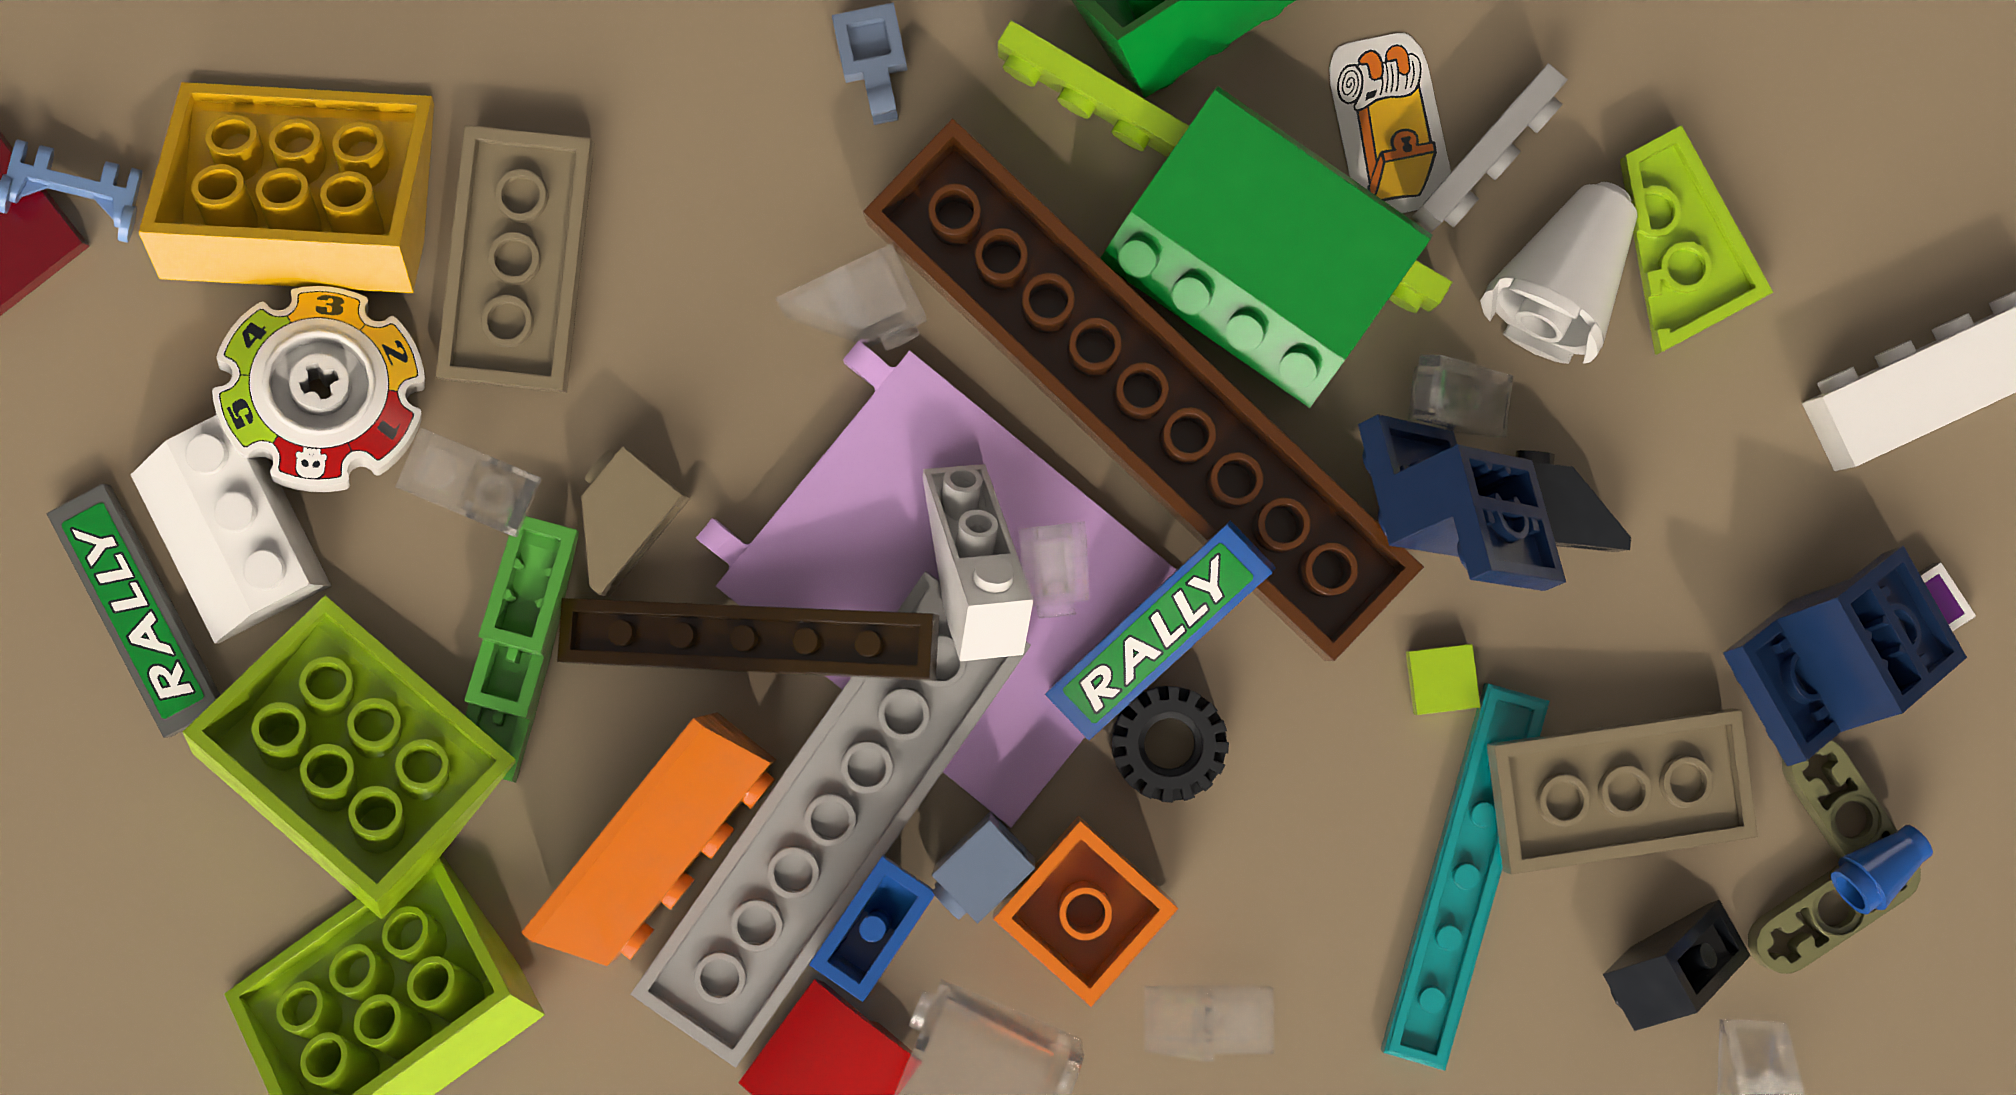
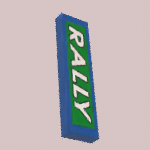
M1230 520L1062 676L1045 695L1090 740L1272 574L1276 567Z

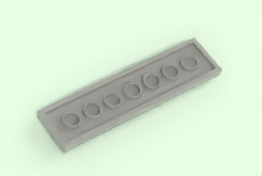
M926 571L897 612L933 613L940 616L936 681L850 678L630 994L735 1068L831 933L880 858L889 850L1031 646L1026 641L1023 655L959 661L944 613L940 582Z

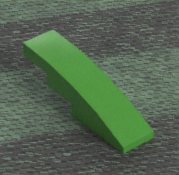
M517 513L512 523L478 635L483 640L464 700L469 703L465 716L516 759V763L503 778V780L516 783L539 704L560 621L562 598L566 596L579 531L576 529Z

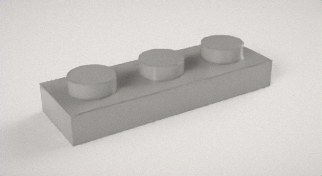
M1548 63L1416 211L1412 218L1429 233H1432L1444 220L1454 228L1479 200L1470 190L1482 176L1487 173L1496 180L1519 155L1521 151L1512 142L1527 126L1535 133H1538L1563 105L1554 95L1568 79Z

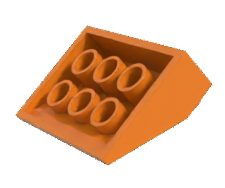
M718 712L693 718L521 933L532 942L605 966L616 960L621 953L631 960L655 931L646 922L660 904L663 903L671 910L695 881L687 871L701 853L712 859L733 834L735 829L727 821L743 802L752 809L773 784L775 778L767 773V771L776 759Z

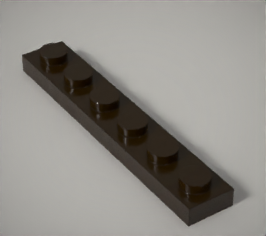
M562 598L557 662L936 681L940 616L933 613Z

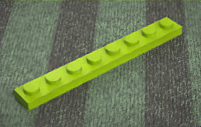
M1012 20L998 40V57L1005 61L1002 68L1009 75L1031 87H1035L1039 81L1060 93L1057 101L1070 112L1085 119H1089L1093 113L1114 125L1111 133L1133 149L1144 151L1146 146H1149L1168 158L1189 127L1186 123ZM1416 260L1389 300L1413 313H1417L1419 308L1430 312L1441 303L1453 282Z

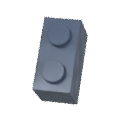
M990 811L935 864L932 876L937 882L934 884L936 888L932 892L942 905L958 920L968 913L978 924L1035 869V858Z

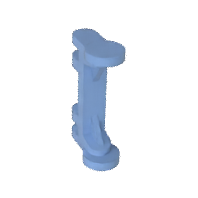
M16 140L7 174H3L0 180V213L7 214L11 203H18L23 196L47 188L94 199L114 220V227L119 228L118 241L129 243L136 219L137 206L135 204L142 180V170L132 168L128 176L127 186L123 188L116 186L120 164L106 161L100 182L51 170L54 148L40 145L38 148L34 166L25 164L28 142Z

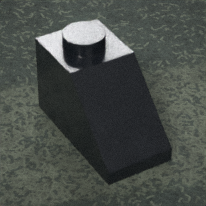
M1530 450L1516 451L1515 457L1533 461L1557 547L1605 552L1630 550L1631 536L1573 466L1554 465L1555 454Z
M1717 900L1708 903L1631 946L1603 973V976L1610 987L1615 1003L1623 1010L1633 1030L1637 1031L1698 1013L1751 955L1721 901Z

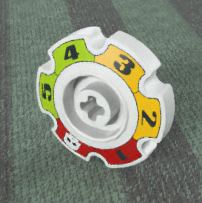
M328 286L294 288L291 290L292 302L286 309L273 310L265 302H259L244 313L231 327L219 348L216 359L219 368L230 373L232 377L224 386L213 388V402L218 420L226 437L242 457L248 459L266 457L273 461V466L270 470L273 482L288 488L307 492L341 491L349 488V474L353 469L366 467L374 475L379 476L393 466L407 451L419 429L422 415L421 409L412 406L407 401V398L414 392L424 390V368L413 339L396 317L390 316L386 320L378 322L371 320L367 316V297L346 289ZM320 379L325 387L330 386L331 396L321 400L315 391L310 392L309 383Z

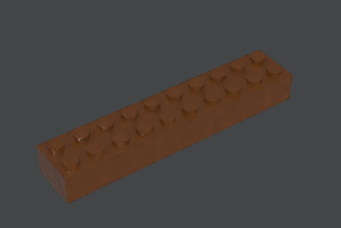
M953 118L863 211L867 225L1201 544L1204 545L1231 520L1276 567L1273 573L1252 592L1324 661H1335L1424 568L1405 548L1389 546L1387 536L1377 521Z

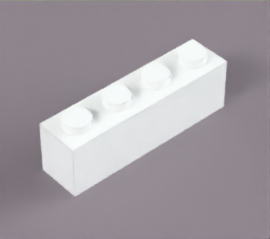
M2016 291L1990 302L1989 305L1993 314L1973 323L1968 313L1932 329L1936 341L1917 350L1912 341L1909 340L1874 356L1879 367L1859 377L1854 367H1851L1818 382L1817 385L1822 394L1803 402L1802 405L1833 470L1838 471L1859 466L2016 393Z

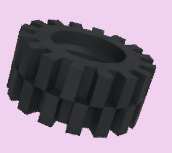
M1158 686L1143 691L1120 712L1112 730V756L1122 777L1141 795L1150 799L1161 800V802L1187 801L1195 798L1194 795L1199 792L1207 791L1213 785L1212 782L1218 774L1221 775L1225 764H1223L1225 755L1229 751V742L1226 739L1227 728L1224 720L1217 713L1218 710L1200 694L1182 687ZM1166 718L1178 719L1184 722L1190 728L1194 737V749L1190 758L1183 765L1171 769L1162 768L1152 763L1146 754L1144 746L1145 736L1149 728L1157 721Z

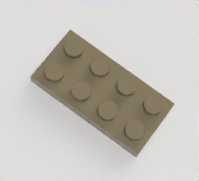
M464 125L436 370L437 378L449 381L567 393L595 146L591 138Z
M1731 708L1487 744L1502 867L1504 872L1511 875L1758 837L1742 710Z

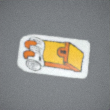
M1405 33L1389 34L1339 46L1333 53L1329 67L1330 86L1350 178L1401 213L1418 210L1451 173L1429 68L1423 51L1416 41Z

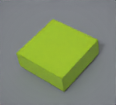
M1473 644L1406 651L1414 715L1480 708Z

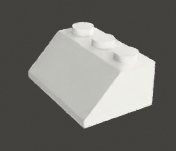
M217 415L164 441L130 475L214 643H221L329 588L331 584L282 486L273 482L270 473L272 466L268 458L248 459L242 457L226 437Z

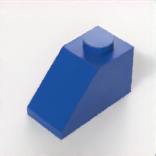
M883 855L809 965L863 1002L935 895L932 892L934 889Z

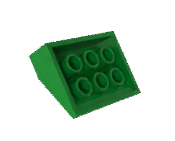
M1217 86L1134 205L1100 259L1123 279L1310 408L1354 349L1433 235Z

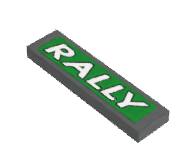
M101 484L46 514L163 738L172 737L184 731L221 694L111 485Z

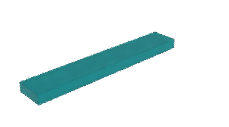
M1484 683L1480 696V708L1476 710L1382 1041L1381 1050L1383 1053L1446 1070L1503 869L1487 744L1540 736L1550 702L1548 700L1489 683Z

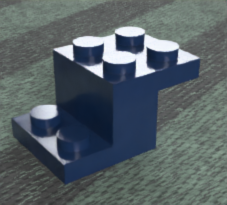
M1380 414L1358 424L1364 446L1362 452L1363 462L1372 477L1379 505L1378 520L1383 532L1387 536L1389 546L1459 557L1468 572L1469 579L1474 581L1546 591L1566 583L1532 460L1457 444L1454 431Z
M1904 546L1882 553L1848 580L1791 600L1723 652L1736 680L1742 686L1762 721L1769 738L1775 744L1787 766L1807 761L1842 731L1904 713L1967 658Z

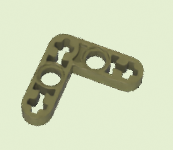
M1828 742L1815 755L1827 756L1828 761L1823 764L1821 769L1829 783L1842 786L1846 782L1848 785L1847 789L1830 794L1821 779L1811 776L1804 777L1802 771L1808 767V760L1787 766L1782 759V771L1786 781L1838 859L1876 842L1881 836L1885 838L1898 831L1846 752L1836 742ZM1828 795L1821 803L1819 802L1818 798L1820 796ZM1849 801L1858 802L1866 813L1864 829L1853 837L1843 836L1835 824V816L1838 809ZM1839 865L1762 915L1751 926L1748 934V948L1752 957L1760 965L1778 973L1792 974L1805 968L1907 900L1917 890L1921 881L1920 867L1885 910L1874 909L1865 915L1857 912L1849 905L1847 918L1840 924L1828 926L1819 916L1818 904L1825 893L1836 890L1831 879L1832 872L1839 868ZM1801 911L1805 923L1819 934V937L1815 940L1811 934L1800 932L1791 938L1787 943L1791 953L1787 957L1775 952L1768 953L1767 949L1775 943L1770 934L1774 929L1789 934L1805 925L1796 917V913Z

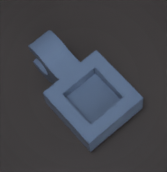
M894 2L832 15L846 83L864 79L874 125L899 120L889 74L907 71V64Z

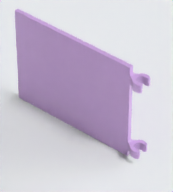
M858 340L844 357L843 361L846 366L874 387L875 392L750 544H745L728 528L713 518L696 538L728 563L729 570L716 587L738 605L897 612L925 571L939 580L922 477L923 469L985 464L1033 597L1026 641L1031 646L943 773L1011 828L1085 738L1071 721L1049 700L1045 693L1177 569L910 350L896 367H890ZM826 676L842 690L851 678Z

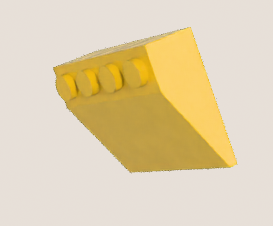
M181 82L139 228L140 237L159 279L293 287L328 286L347 290L414 293L425 237L434 113L432 96Z

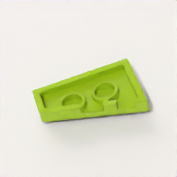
M1682 125L1620 159L1625 191L1630 195L1631 203L1636 208L1638 214L1633 236L1655 355L1774 293Z

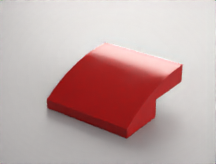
M814 979L738 1083L751 1095H901L925 1061L879 1022L867 1019L825 982Z

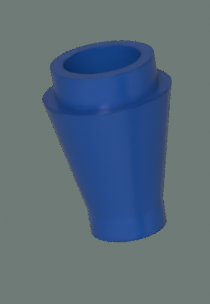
M1905 825L1897 832L1841 857L1838 862L1839 868L1832 872L1831 879L1840 896L1857 912L1866 915L1874 909L1885 910L1921 864L1933 855V849L1927 838L1918 829L1911 825Z

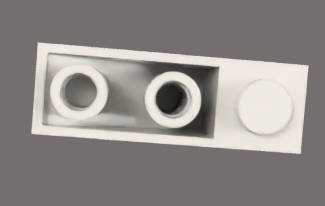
M986 465L923 469L922 477L944 613L959 661L1023 655L1033 597Z

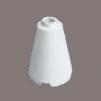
M1609 182L1582 186L1488 284L1480 300L1483 313L1488 320L1491 321L1496 312L1508 324L1503 335L1535 355L1555 362L1569 364L1572 356L1579 354L1585 355L1583 364L1592 362L1604 344L1637 220V210L1631 203L1630 195L1621 187Z

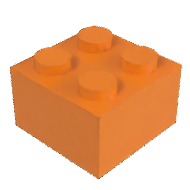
M1077 816L1035 863V869L996 907L993 912V920L1092 1007L1178 910V907L1173 899L1080 816Z

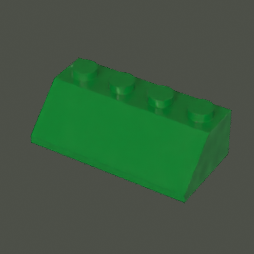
M1072 0L1116 69L1144 98L1157 90L1170 86L1180 75L1206 58L1224 51L1231 42L1260 23L1275 18L1285 7L1296 1Z

